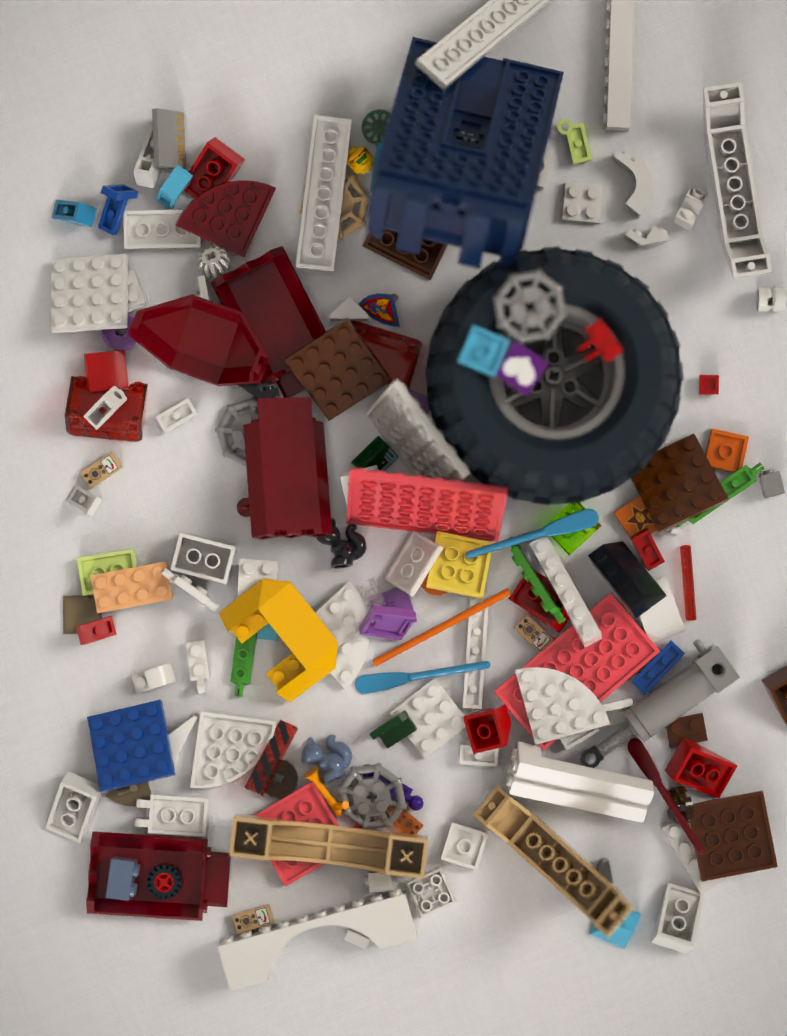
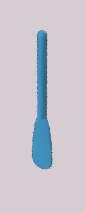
M584 509L553 521L542 529L467 551L465 555L467 558H473L542 536H556L588 529L598 523L599 516L594 509Z
M482 661L415 673L387 672L362 675L356 679L355 687L359 693L369 694L395 688L413 680L487 669L491 664L489 661Z

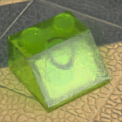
M580 502L569 503L548 524L585 508ZM598 522L594 527L551 537L570 556L601 524Z

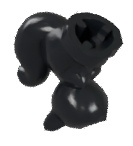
M332 518L333 535L318 537L317 540L322 544L331 545L330 550L335 555L331 561V568L351 567L354 560H358L365 554L367 549L366 540L360 533L355 532L357 529L355 524H349L346 527L345 534L348 540L340 539V531L336 527L335 519Z

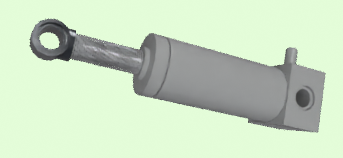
M697 639L693 644L700 654L692 660L693 663L634 704L630 709L624 711L623 714L627 719L625 721L626 725L596 746L593 745L591 748L585 749L580 755L581 763L586 767H597L604 760V756L633 736H639L643 742H646L650 737L656 735L710 695L721 692L739 679L740 676L718 646L713 645L711 648L706 649L702 642ZM715 664H718L720 667L717 674L712 672V667ZM589 753L595 755V761L592 764L585 762V756Z

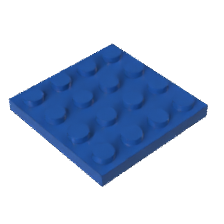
M162 700L87 717L100 792L103 793L175 775Z

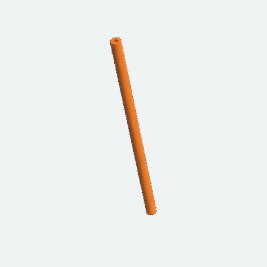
M504 589L372 660L374 665L378 666L510 596L509 589Z

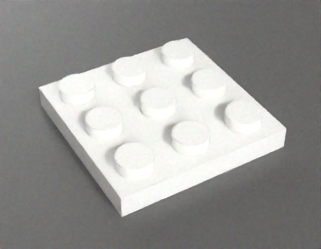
M436 678L432 679L390 712L392 717L397 716L404 710L407 712L417 727V730L410 734L408 738L424 758L428 757L466 727L463 719L464 714Z

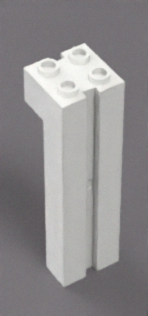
M518 741L516 748L512 749L510 757L512 760L510 764H507L505 775H508L506 786H509L510 795L642 823L647 813V806L650 804L654 794L653 781L544 758L541 757L540 746Z

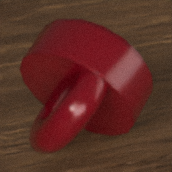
M243 498L237 504V511L243 517H250L249 498Z

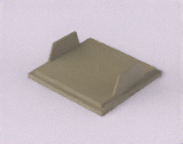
M94 595L63 596V634H78L76 626L102 619V613H97Z

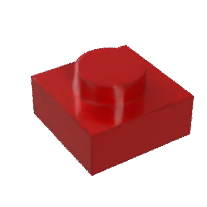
M699 375V395H718L719 375Z

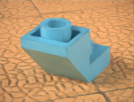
M177 164L160 188L155 200L169 210H172L179 196L188 187L193 175Z

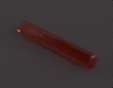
M682 545L680 553L686 621L696 620L691 546Z

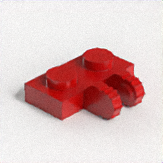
M601 318L584 329L590 340L578 347L579 351H584L591 344H594L596 347V351L586 356L585 360L587 362L601 354L605 362L608 363L624 352Z

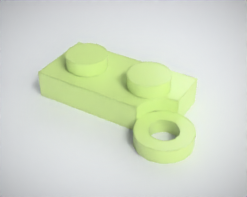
M561 120L557 125V130L560 134L567 137L573 165L592 161L584 123L572 125L569 120ZM567 124L568 130H562L561 125Z

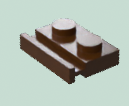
M703 713L679 717L666 727L670 748L678 746L682 738L695 743L708 741Z

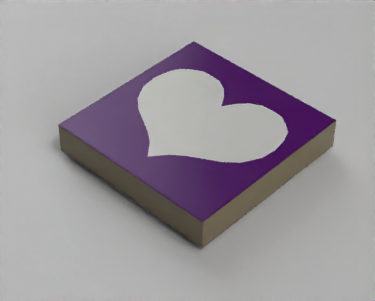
M515 341L501 362L495 376L527 397L549 362Z

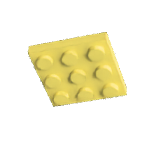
M437 531L435 543L443 547V550L428 573L426 587L483 599L492 552L473 558H467L465 554L467 551L493 544V542Z

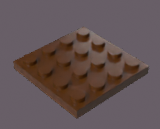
M348 318L342 320L284 360L328 421L392 380Z
M691 434L658 450L648 464L631 477L659 534L729 501L695 434Z
M762 790L693 803L694 813L693 818L689 819L691 821L690 827L704 848V854L702 855L698 854L695 850L701 881L778 867Z

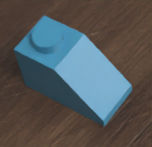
M56 200L52 218L80 226L92 227L97 208L80 202Z

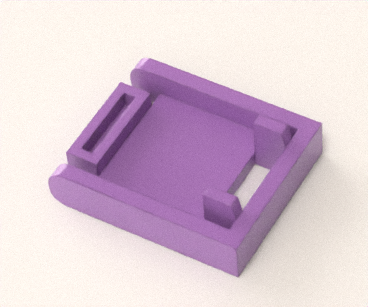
M372 604L359 626L360 635L402 640L414 622L416 612L408 609Z

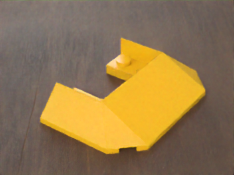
M263 578L219 612L227 632L231 630L241 643L245 642L267 624H270L292 651L290 655L266 672V675L277 687L276 693L288 702H292L336 667L338 640L291 581Z

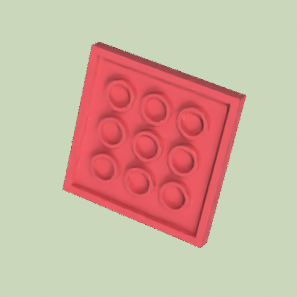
M312 781L254 815L340 826L320 791ZM270 860L285 887L323 865V863Z

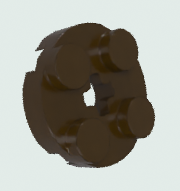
M278 759L277 763L275 760L270 761L271 774L268 780L264 769H262L259 779L262 789L272 797L284 798L290 795L296 788L298 773L295 767L286 760ZM276 773L284 776L282 784L274 782L273 779L276 777Z
M672 787L667 791L687 823H690L689 819L693 818L694 813L691 797H687L684 793L688 792L685 787ZM668 809V818L680 825L671 810Z

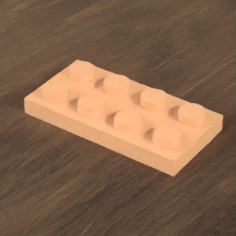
M167 561L90 575L97 613L172 600L171 582L161 575L165 568L168 569Z

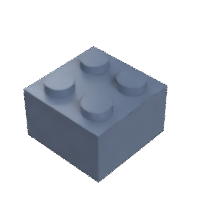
M114 856L111 859L106 898L129 901L136 895L138 883H135V877L139 876L140 864H137L138 859Z

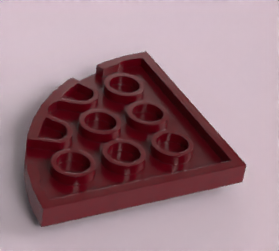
M248 180L231 181L216 185L193 199L180 214L175 226L245 257L276 187Z

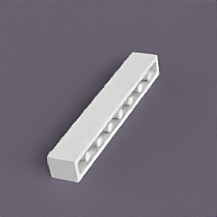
M607 0L606 11H610L609 19L606 18V30H609V38H605V49H608V56H605L604 68H608V73L604 75V87H607V94L603 95V106H606V113H603L602 125H606V130L629 131L634 0Z

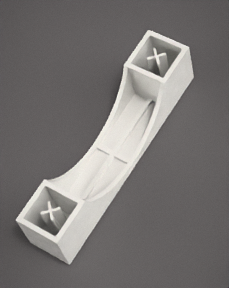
M400 888L389 891L390 895L382 896V894L373 895L371 900L365 902L363 899L353 901L352 905L345 907V904L335 906L333 911L329 912L326 909L315 912V916L308 917L307 914L296 917L297 919L294 922L284 920L278 922L276 927L271 928L270 925L259 928L258 932L252 933V930L241 933L240 937L234 938L233 935L222 938L218 945V950L230 992L267 982L272 963L282 947L296 935L314 927L334 925L354 929L371 939L380 950L418 939L405 890L401 891Z

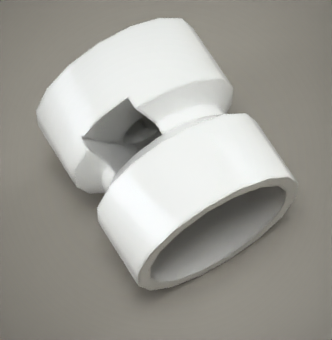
M757 287V311L765 312L770 309L773 311H785V287H773L772 290L769 287Z

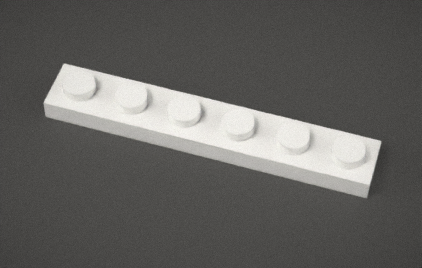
M484 594L483 599L470 597L469 608L488 599L489 594ZM489 607L468 617L465 664L485 661ZM484 669L465 672L462 708L482 709Z

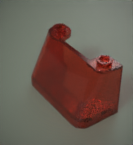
M350 321L392 378L391 382L387 384L391 385L398 379L407 386L409 391L423 343L418 339L358 321Z
M71 376L65 410L66 431L71 435L130 442L141 441L144 431L148 384L134 382L129 385L128 390L121 389L127 397L126 402L96 430L83 416L109 390L88 392L86 377ZM101 407L99 411L101 414H104L106 409Z

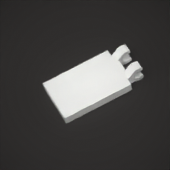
M151 794L150 800H136V807L147 809L146 819L135 818V827H148V833L206 837L208 798Z

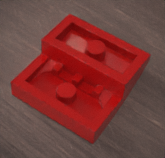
M125 350L84 354L88 392L110 390L113 386H116L118 389L129 388Z

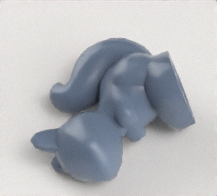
M329 735L326 738V746L331 753L324 754L321 746L316 744L311 737L308 738L307 745L302 750L301 762L308 765L318 763L319 768L325 772L323 777L325 784L344 776V769L350 765L352 760V752L349 746L343 742L335 741V735Z

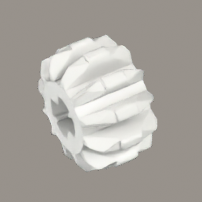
M210 246L208 250L204 249V253L199 254L197 265L200 272L208 278L211 276L217 278L218 274H223L224 270H229L230 259L226 250L221 249L219 246L215 248Z

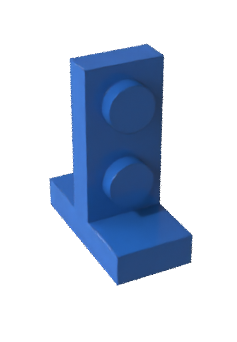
M124 184L102 186L100 193L106 195L107 200L98 228L111 235H117L128 199H136L139 191Z

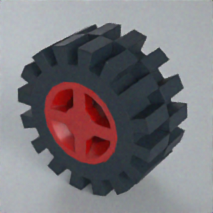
M170 864L156 866L148 875L147 888L150 890V894L154 895L157 899H171L182 887L180 871Z

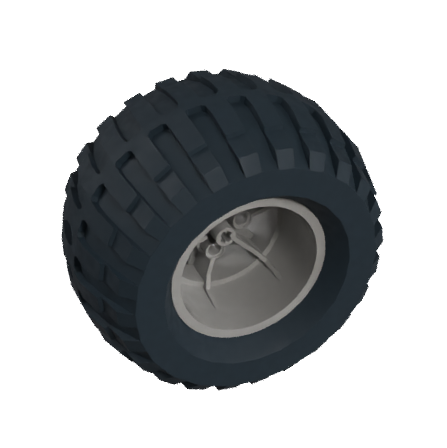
M559 246L542 248V250H523L519 252L515 263L510 267L500 268L498 267L499 261L492 262L475 277L466 281L457 291L454 298L445 306L431 337L425 374L428 406L436 429H439L443 433L445 441L455 448L456 455L468 465L469 472L474 478L484 485L508 488L507 496L514 500H524L543 505L579 503L613 491L640 472L653 458L654 454L665 443L671 430V425L679 411L680 390L684 380L683 367L679 355L680 344L675 330H672L667 317L668 313L661 303L654 299L648 290L649 287L640 279L632 277L622 268V265L609 259L603 260L593 255L590 251L578 249L571 251L560 249ZM538 269L556 284L563 287L562 294L567 316L562 319L552 333L551 338L545 339L541 358L549 362V364L537 381L541 384V390L537 392L531 390L527 397L516 389L506 395L502 380L496 376L494 378L462 365L457 361L472 325L510 340L502 358L503 361L514 342H518V340L497 327L498 322L493 296L497 295L508 280V275L533 272ZM533 280L518 283L520 287H528L532 285ZM539 281L537 286L545 293L551 290ZM512 286L504 298L510 299L517 289ZM555 295L549 297L550 308L557 310ZM533 301L525 303L526 312L535 309ZM503 303L506 318L510 316L509 304ZM549 314L545 319L543 325L546 328L555 315ZM601 318L624 351L608 363L605 362L601 354L587 362L585 360L586 356L597 350L594 344H591L590 346L593 350L565 358L561 329L572 332L587 342L590 338L584 329ZM512 320L508 323L519 332L521 331L522 326L516 321ZM539 326L528 327L527 333L538 331L540 328ZM556 353L559 356V361L556 363L550 362L548 359L549 354ZM600 362L603 381L601 393L597 399L576 378ZM551 373L557 376V381H554V379H549ZM572 383L575 387L574 392H566L564 385ZM541 397L543 426L526 420L513 407ZM563 399L590 411L584 418L573 424L557 427Z

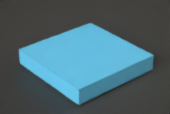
M472 325L457 362L495 378L510 340Z

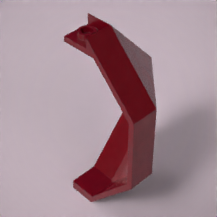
M193 294L138 310L130 326L129 336L167 368L216 386L260 383L267 367L268 357L243 312Z

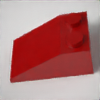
M216 137L212 138L206 143L189 170L193 177L184 191L193 198H196L209 188L225 182H231L245 159Z
M535 571L566 619L561 624L558 623L550 611L546 612L540 604L542 602L541 597L535 596L530 588L533 586L530 580L527 582L523 577L508 599L560 634L570 618L548 578Z
M682 738L664 771L675 782L720 798L736 770L737 764L695 742Z

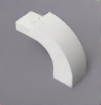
M618 150L612 160L632 175L635 183L634 192L624 207L639 218L647 208L652 197V175L646 163L639 156L633 162L631 160L632 157L625 151L621 153Z

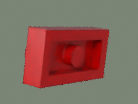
M647 528L630 537L648 571L665 562Z
M112 616L76 626L81 645L117 635Z

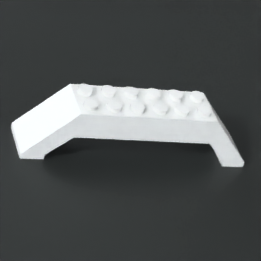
M742 82L703 88L704 135L722 247L733 279L772 273L770 256L762 234L745 129V100Z

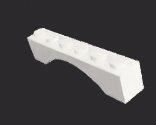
M542 536L529 543L532 554L555 590L584 647L602 639V633L548 537Z

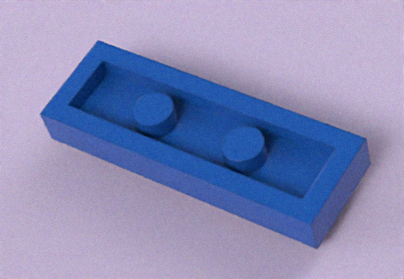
M670 640L631 682L646 695L685 653Z

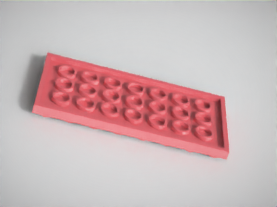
M609 593L589 610L602 633V639L584 647L573 625H571L522 668H548L566 673L583 683L602 702L660 652L612 593ZM514 674L499 686L494 693L533 738L517 677ZM557 739L538 744V746L544 751Z

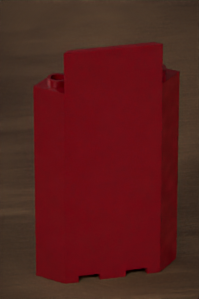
M283 246L269 250L257 259L245 262L231 272L220 275L210 283L221 305L243 312L265 351L268 362L261 383H277L283 397L289 398L304 391L305 388L286 364L285 358L326 332L285 249Z
M311 397L257 398L259 419L251 420V423L243 425L252 538L266 540L276 537L292 539L302 536L318 538L333 535L324 422L312 417Z
M92 831L88 871L89 887L86 899L87 914L202 921L203 913H207L208 906L227 907L231 856H229V853L211 852V847H208V839ZM114 856L138 859L137 864H140L139 876L135 877V883H138L137 893L129 901L106 898L110 864ZM160 864H170L176 867L182 876V887L171 899H157L154 895L150 894L151 892L147 888L149 873Z

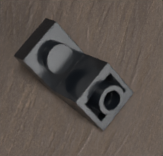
M258 383L238 385L256 398L280 397L279 389L274 388V386L262 388L263 391L259 392Z

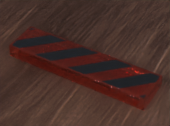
M283 720L279 721L273 738L267 743L245 785L247 790L260 796L264 795L298 730L296 726Z

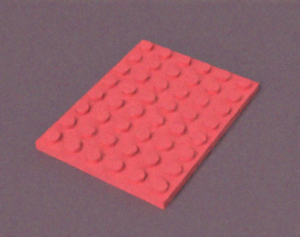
M362 468L350 469L346 524L411 532L414 530L428 534H436L437 531L479 540L498 542L508 488L484 485L480 482L464 483L461 480L430 479L421 475L405 476L402 473L388 474L380 470L372 472Z

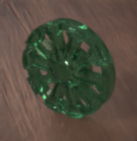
M377 109L369 112L364 117L362 133L371 144L377 145V143L382 142L381 135L385 136L388 125L386 122L390 118V112ZM376 113L378 114L377 120L374 117V114ZM382 114H386V117L382 120ZM371 118L373 123L368 122L367 119ZM367 125V126H370V127H372V128L365 129V126ZM373 132L370 137L367 136V133ZM377 135V141H373L374 137Z

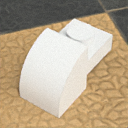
M170 663L131 675L136 694L176 682Z

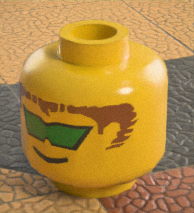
M355 145L348 151L347 164L356 174H365L374 166V157L365 146L357 148Z

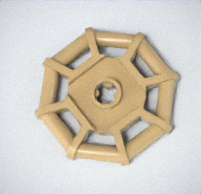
M346 174L345 182L347 183L344 186L338 234L340 240H344L345 236L360 226L365 225L364 221L370 196H367L354 174ZM350 185L353 187V189L359 197H352V195L348 191ZM303 195V200H302L301 209L299 210V213H300V214H302V210H303L304 195ZM360 202V207H359V212H358V217H357V216H355V215L352 214V213H353L354 203ZM349 218L354 220L353 223L341 229V223Z

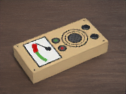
M111 451L80 472V474L92 489L123 467Z
M528 614L514 627L539 653L554 641Z
M270 904L232 915L237 934L275 923Z

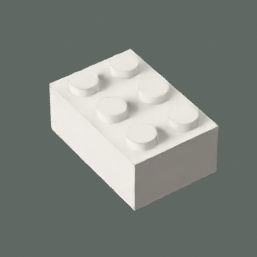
M179 533L170 570L228 585L237 547Z

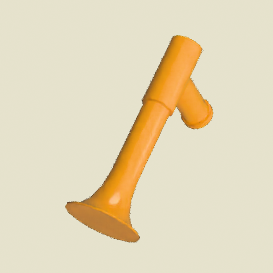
M319 766L310 769L302 778H307L315 784L336 817L342 815V809L347 810L349 803L347 801L337 803L334 797L331 796L318 776Z

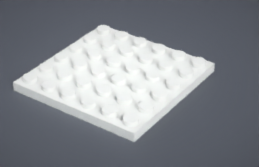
M397 379L369 408L365 415L391 449L398 455V458L412 476L421 475L430 479L443 478L447 481L464 480L470 474L468 465L459 459L455 448L445 441L443 433L432 424L431 417L421 410L419 402L408 393L407 386Z

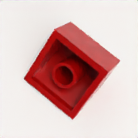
M506 705L463 716L473 754L507 746L511 720Z

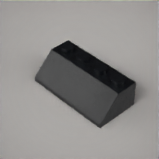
M623 541L603 544L588 555L593 566L635 618H638L667 596Z

